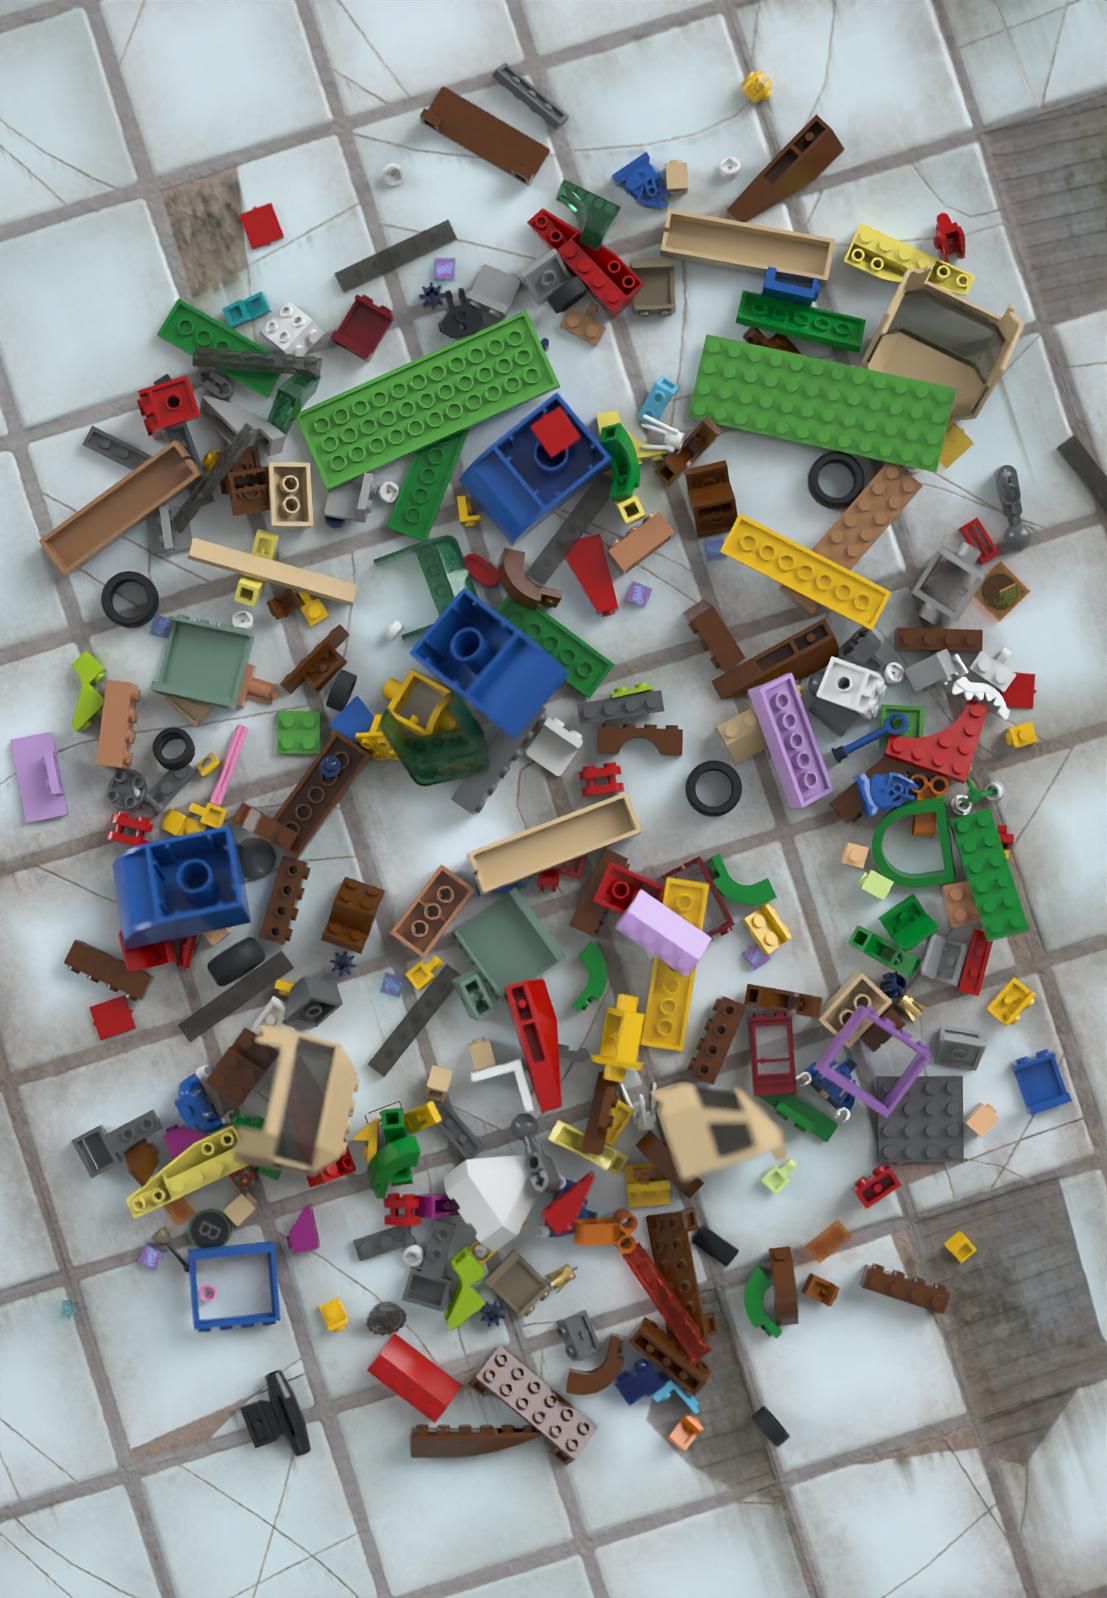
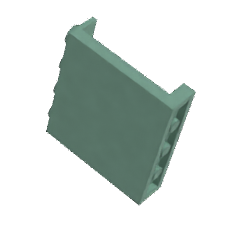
M185 615L169 616V619L173 621L158 681H152L150 690L157 694L236 710L255 637L249 633L248 629L243 627H236L235 630L230 629L227 624L217 622L216 625H211L209 621L197 618V621H192L190 617Z
M516 887L454 931L456 935L453 937L459 948L464 946L468 952L465 955L472 966L476 963L480 971L477 973L484 983L489 981L493 987L490 991L497 1000L500 998L502 1001L506 1000L503 993L505 986L525 980H533L565 957Z

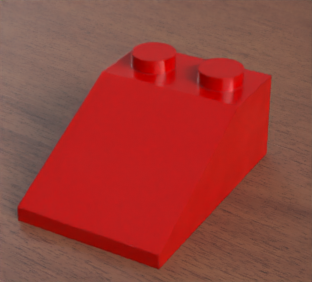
M609 862L592 901L624 914L641 889L662 903L665 886Z
M592 1170L542 1209L541 1215L557 1235L561 1232L565 1235L574 1227L573 1223L595 1179V1174Z

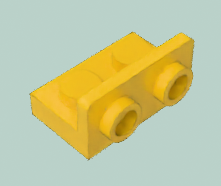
M769 903L759 907L741 920L765 956L792 938L788 927L780 921L776 910Z

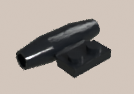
M281 1370L265 1375L270 1401L258 1400L240 1408L255 1449L275 1442L282 1434L296 1457L310 1452L311 1446L306 1422L295 1393Z

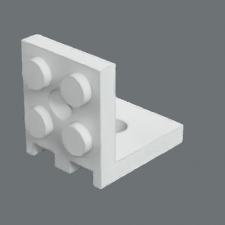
M831 657L816 697L856 711L863 719L872 721V718L876 717L879 712V700L885 696L888 686L879 673ZM844 678L849 679V687L844 690L840 689V680Z
M521 1057L481 1070L471 1071L472 1082L514 1071L525 1111L534 1110L537 1098L535 1091H530L528 1084L531 1083L528 1069L524 1070Z

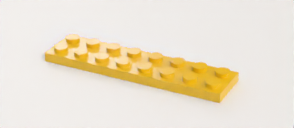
M739 514L720 550V553L870 631L874 628L892 593L742 514Z
M667 877L663 905L702 931L709 884ZM657 956L654 957L641 1045L683 1051L697 964L686 977Z

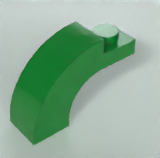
M857 925L848 941L849 945L910 979L921 962L919 958L904 952L902 949Z
M591 940L578 956L586 964L589 971V981L586 988L572 1004V1007L578 1012L580 1009L585 1011L592 1002L589 999L591 995L597 1000L600 999L607 982L605 959L600 949Z
M416 1136L398 1139L386 1145L371 1159L367 1171L370 1176V1188L374 1190L377 1199L385 1198L389 1181L394 1174L402 1169L418 1165L421 1150Z
M757 1265L749 1274L744 1286V1307L749 1320L755 1328L763 1323L764 1325L761 1328L769 1337L773 1335L777 1339L782 1334V1331L767 1315L763 1307L764 1294L773 1282Z

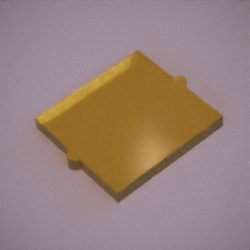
M954 421L948 422L939 460L946 469L974 444L964 433V429H960Z

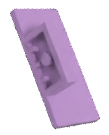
M46 732L11 739L10 742L26 822L67 815L68 810L53 733Z

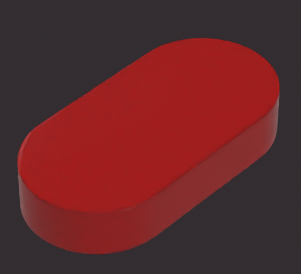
M472 553L464 557L462 561L463 570L487 588H492L499 583V572L494 566L477 554Z

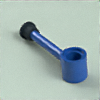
M901 713L890 714L886 718L885 726L845 747L832 748L831 750L836 761L840 764L841 760L847 758L851 752L888 733H905L909 728V719ZM895 718H900L903 723L902 727L898 730L892 726Z

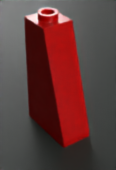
M596 534L560 543V552L598 615L602 614L603 617L614 615L615 610H618L619 607L601 535Z

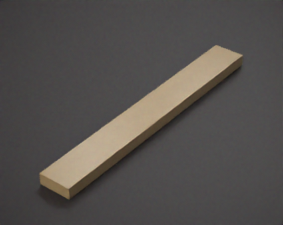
M194 537L187 558L350 606L353 605L357 584Z

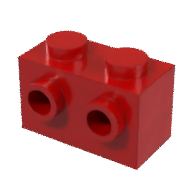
M888 1165L876 1167L872 1171L873 1175L867 1179L862 1177L854 1183L855 1187L852 1190L866 1209L902 1186Z

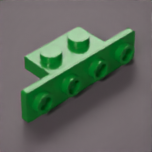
M791 1093L758 1095L759 1098L778 1110L776 1113L778 1116L786 1121L788 1118L796 1122L794 1125L796 1128L804 1133L808 1130L825 1142L829 1141L838 1127L837 1123Z

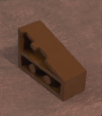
M702 599L682 613L689 622L688 626L693 634H697L699 637V643L705 652L708 651L712 656L710 661L716 669L720 668L726 672L746 658L710 603Z

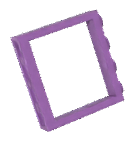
M860 1004L817 1062L815 1068L819 1073L885 1118H888L932 1058V1055L927 1051L929 1047L923 1042H914L911 1040L912 1035L904 1029L898 1031L894 1028L895 1024L886 1017L882 1020L877 1016L878 1012L869 1005L865 1008ZM864 1017L918 1053L882 1102L829 1066Z

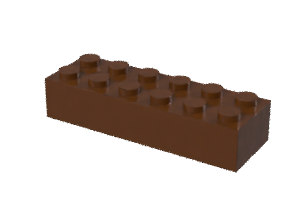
M337 730L273 817L275 821L298 833L287 852L297 860H299L372 758V755ZM326 756H334L341 762V771L335 777H326L320 771V762Z

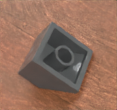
M309 976L300 978L291 987L284 1020L317 1027L343 1004L337 983Z

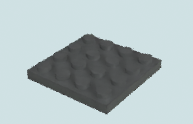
M877 1076V1099L882 1102L901 1076ZM918 1076L888 1118L877 1112L878 1162H964L963 1076Z

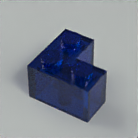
M644 1357L633 1364L634 1368L630 1371L624 1370L620 1372L617 1380L614 1381L615 1386L629 1406L645 1395L650 1397L665 1386L664 1377L655 1364L648 1359H644Z

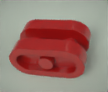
M616 762L603 764L604 768L595 769V765L582 767L583 771L579 772V778L587 782V787L581 788L582 797L624 791L623 782H616V775L622 774L621 766H616ZM607 777L608 784L595 785L596 778Z
M117 811L116 815L112 814L110 822L115 823L116 827L114 832H107L106 839L133 846L149 843L143 837L145 831L152 832L153 824L149 823L150 819L138 816L137 820L129 818L130 814ZM124 826L137 829L135 837L124 835Z
M389 1193L387 1198H383L384 1208H390V1214L384 1215V1225H420V1215H413V1208L420 1207L419 1198H415V1194H403L400 1197V1193ZM399 1209H405V1214H399Z

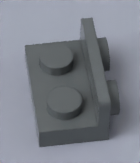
M586 1310L556 1321L558 1326L557 1332L563 1338L566 1345V1354L572 1361L583 1360L602 1350Z

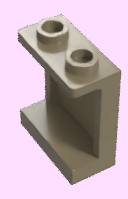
M674 258L631 260L632 272L644 283L633 299V314H638V317H649L654 313H659V316H670L672 313H675Z
M515 1249L484 1279V1283L489 1288L491 1287L520 1318L523 1315L527 1317L535 1309L533 1305L539 1299L543 1301L550 1294V1284Z

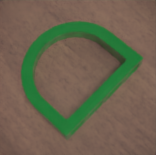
M945 796L905 802L889 810L881 818L873 835L872 854L878 869L889 880L898 885L912 888L955 883L956 871ZM936 812L944 869L910 874L892 866L884 854L882 844L887 828L894 821L904 816Z

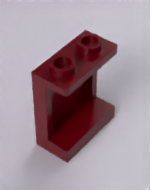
M356 294L353 305L338 330L332 334L331 340L369 363L394 321V317L391 314L392 311L383 305L378 307L373 304L374 301L364 294L361 297Z

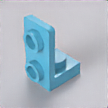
M661 376L653 386L637 414V418L655 427V424L644 419L643 416L648 415L659 421L668 403L680 386Z
M668 1377L651 1392L652 1397L658 1403L660 1400H667L672 1395L671 1390L674 1389L695 1414L699 1412L697 1407L699 1402L692 1394L688 1396L683 1391L684 1388L671 1377Z

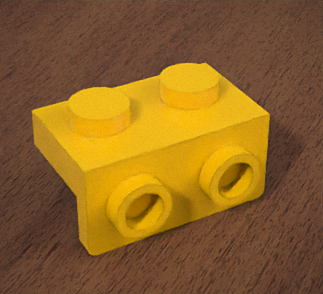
M1012 977L985 1009L1004 1026H1009L1010 1024L1013 1026L1021 1017L1019 1013L1024 1008L1028 1009L1035 1001L1033 997L1036 994L1015 977Z

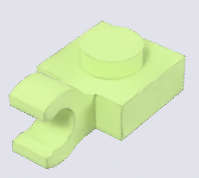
M790 1157L781 1168L775 1164L761 1178V1181L777 1195L791 1181L787 1175L797 1166V1163Z

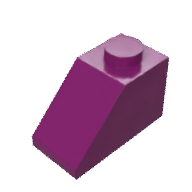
M175 1124L165 1129L167 1133L162 1137L174 1159L191 1145L211 1134L202 1133L194 1128H188L186 1125L178 1127Z
M446 1193L415 1195V1198H419L420 1207L415 1208V1215H420L423 1218L460 1215L458 1212L460 1206L454 1198L450 1200Z
M308 1204L290 1230V1235L287 1236L288 1247L293 1249V1253L320 1247L312 1204Z

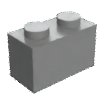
M947 649L904 669L915 692L921 689L927 692L936 687L934 683L939 681L940 684H943L952 679V674L958 672Z

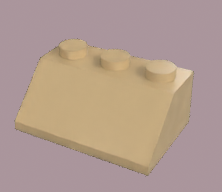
M269 462L271 527L284 530L309 529L313 526L310 463Z
M754 707L715 728L735 765L768 748Z
M856 970L820 1009L819 1019L817 1020L836 1037L860 1004L865 1008L869 1005L875 1009L879 1017L893 1001L862 972ZM864 1017L844 1045L850 1048L873 1022Z

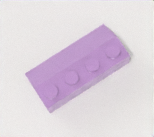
M642 889L616 924V929L686 977L697 964L711 940V937Z

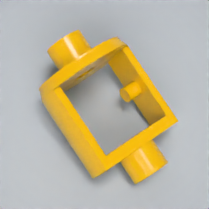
M411 669L403 683L390 678L383 687L382 696L391 701L384 712L385 717L428 741L436 742L447 732L456 735L461 729L464 716L458 714L460 698L452 690ZM418 682L444 696L432 712L426 730L417 725L420 720L417 716L412 715L410 720H407L398 715Z
M618 994L616 1007L607 1006L599 1054H590L591 1061L605 1064L604 1079L624 1082L626 1068L641 1070L644 1066V1063L636 1061L645 1014L637 1012L639 997Z

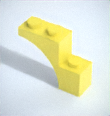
M617 410L596 414L599 438L603 427L621 423ZM627 431L635 447L639 465L643 464V460L651 459V462H658L664 460L663 457L667 456V450L641 449L642 445L651 444L639 441Z
M557 1121L548 1138L550 1141L579 1154L616 1175L621 1173L629 1156L606 1143L602 1156L583 1153L582 1145L585 1132L562 1121Z

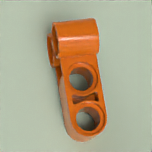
M914 774L908 778L913 781L917 777L922 781V787L917 791L913 788L908 789L915 793V800L938 797L945 794L949 789V782L943 776H934L929 781L921 774ZM937 779L943 782V789L939 792L933 788V784ZM936 812L914 814L912 835L934 837L937 820Z
M626 1208L617 1209L612 1218L575 1220L573 1242L582 1246L614 1245L620 1252L627 1254L632 1252L636 1246V1240L630 1233L637 1228L638 1222L636 1217ZM628 1217V1220L622 1224V1221ZM626 1238V1241L620 1244L622 1239Z

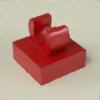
M998 825L997 831L1003 849L1010 850L1014 843V834H1007V825Z
M552 868L538 874V886H540L541 892H544L545 886H552V892H556V886L559 887V868Z

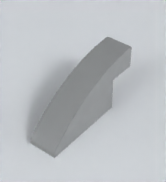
M209 396L202 397L199 409L201 417L235 450L257 445L268 457L282 453L286 435L271 423L240 406Z

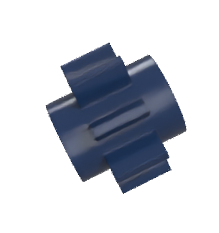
M430 282V287L422 286L424 294L419 295V299H425L423 303L424 308L429 305L432 307V310H435L436 305L443 306L441 298H445V293H440L441 285L436 288ZM432 292L435 294L434 300H430L429 297Z
M346 950L342 956L336 952V960H330L335 966L331 971H340L339 977H342L345 971L348 975H351L349 969L356 967L351 961L355 956L348 957ZM346 958L345 962L349 963V965L342 970L338 961Z
M889 972L882 975L884 980L880 982V990L889 999L903 996L901 990L906 989L904 977L897 974V972Z
M497 1300L494 1301V1304H489L486 1301V1308L480 1309V1312L484 1313L480 1320H486L488 1327L491 1326V1323L499 1326V1319H505V1315L500 1314L505 1307H499ZM492 1309H495L498 1316L494 1315L493 1318H490L487 1311L491 1312Z

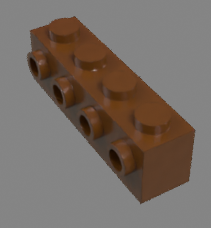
M282 856L259 938L283 945L286 941L290 942L293 929H290L292 920L296 921L299 912L296 905L298 900H302L305 888H302L304 879L308 880L311 870L308 867V862Z
M722 996L721 999H716L712 1008L715 1011L712 1019L708 1018L704 1030L707 1031L704 1039L700 1037L696 1049L699 1050L696 1058H691L687 1067L690 1070L689 1074L714 1085L746 1010V1005Z
M879 1264L865 1265L859 1283L862 1288L934 1312L945 1313L950 1293L945 1290V1286L934 1283L932 1286L926 1284V1280L913 1276V1279L905 1277L903 1272L897 1270L889 1272L884 1270L885 1267Z
M644 1317L633 1329L627 1343L693 1396L707 1383L712 1371L703 1361H699L692 1355L689 1349L682 1347L675 1341L673 1336L666 1334L654 1321Z

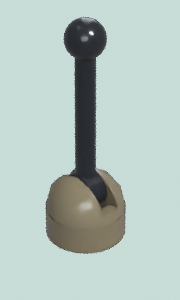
M164 1226L151 1238L158 1245H166L184 1266V1271L189 1272V1265L170 1244L171 1235Z

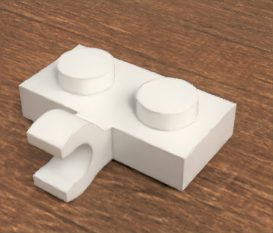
M1006 648L1002 650L996 660L981 651L969 667L971 671L1003 693L1016 676L1015 673L1003 666L1012 653Z
M272 996L252 1025L251 1031L259 1035L260 1024L294 1031L296 1023L284 1020L287 1003Z

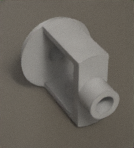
M965 541L962 542L957 552L945 546L937 550L911 591L912 594L925 601L918 615L935 625L943 613L955 621L960 619L985 580L986 572L975 564L981 554L980 550ZM942 556L977 576L969 590L963 586L959 590L958 594L963 596L964 599L956 611L922 590Z

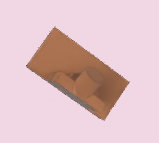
M248 664L237 706L244 707L247 698L271 705L273 699H278L280 695L276 691L277 684L254 678L257 667Z

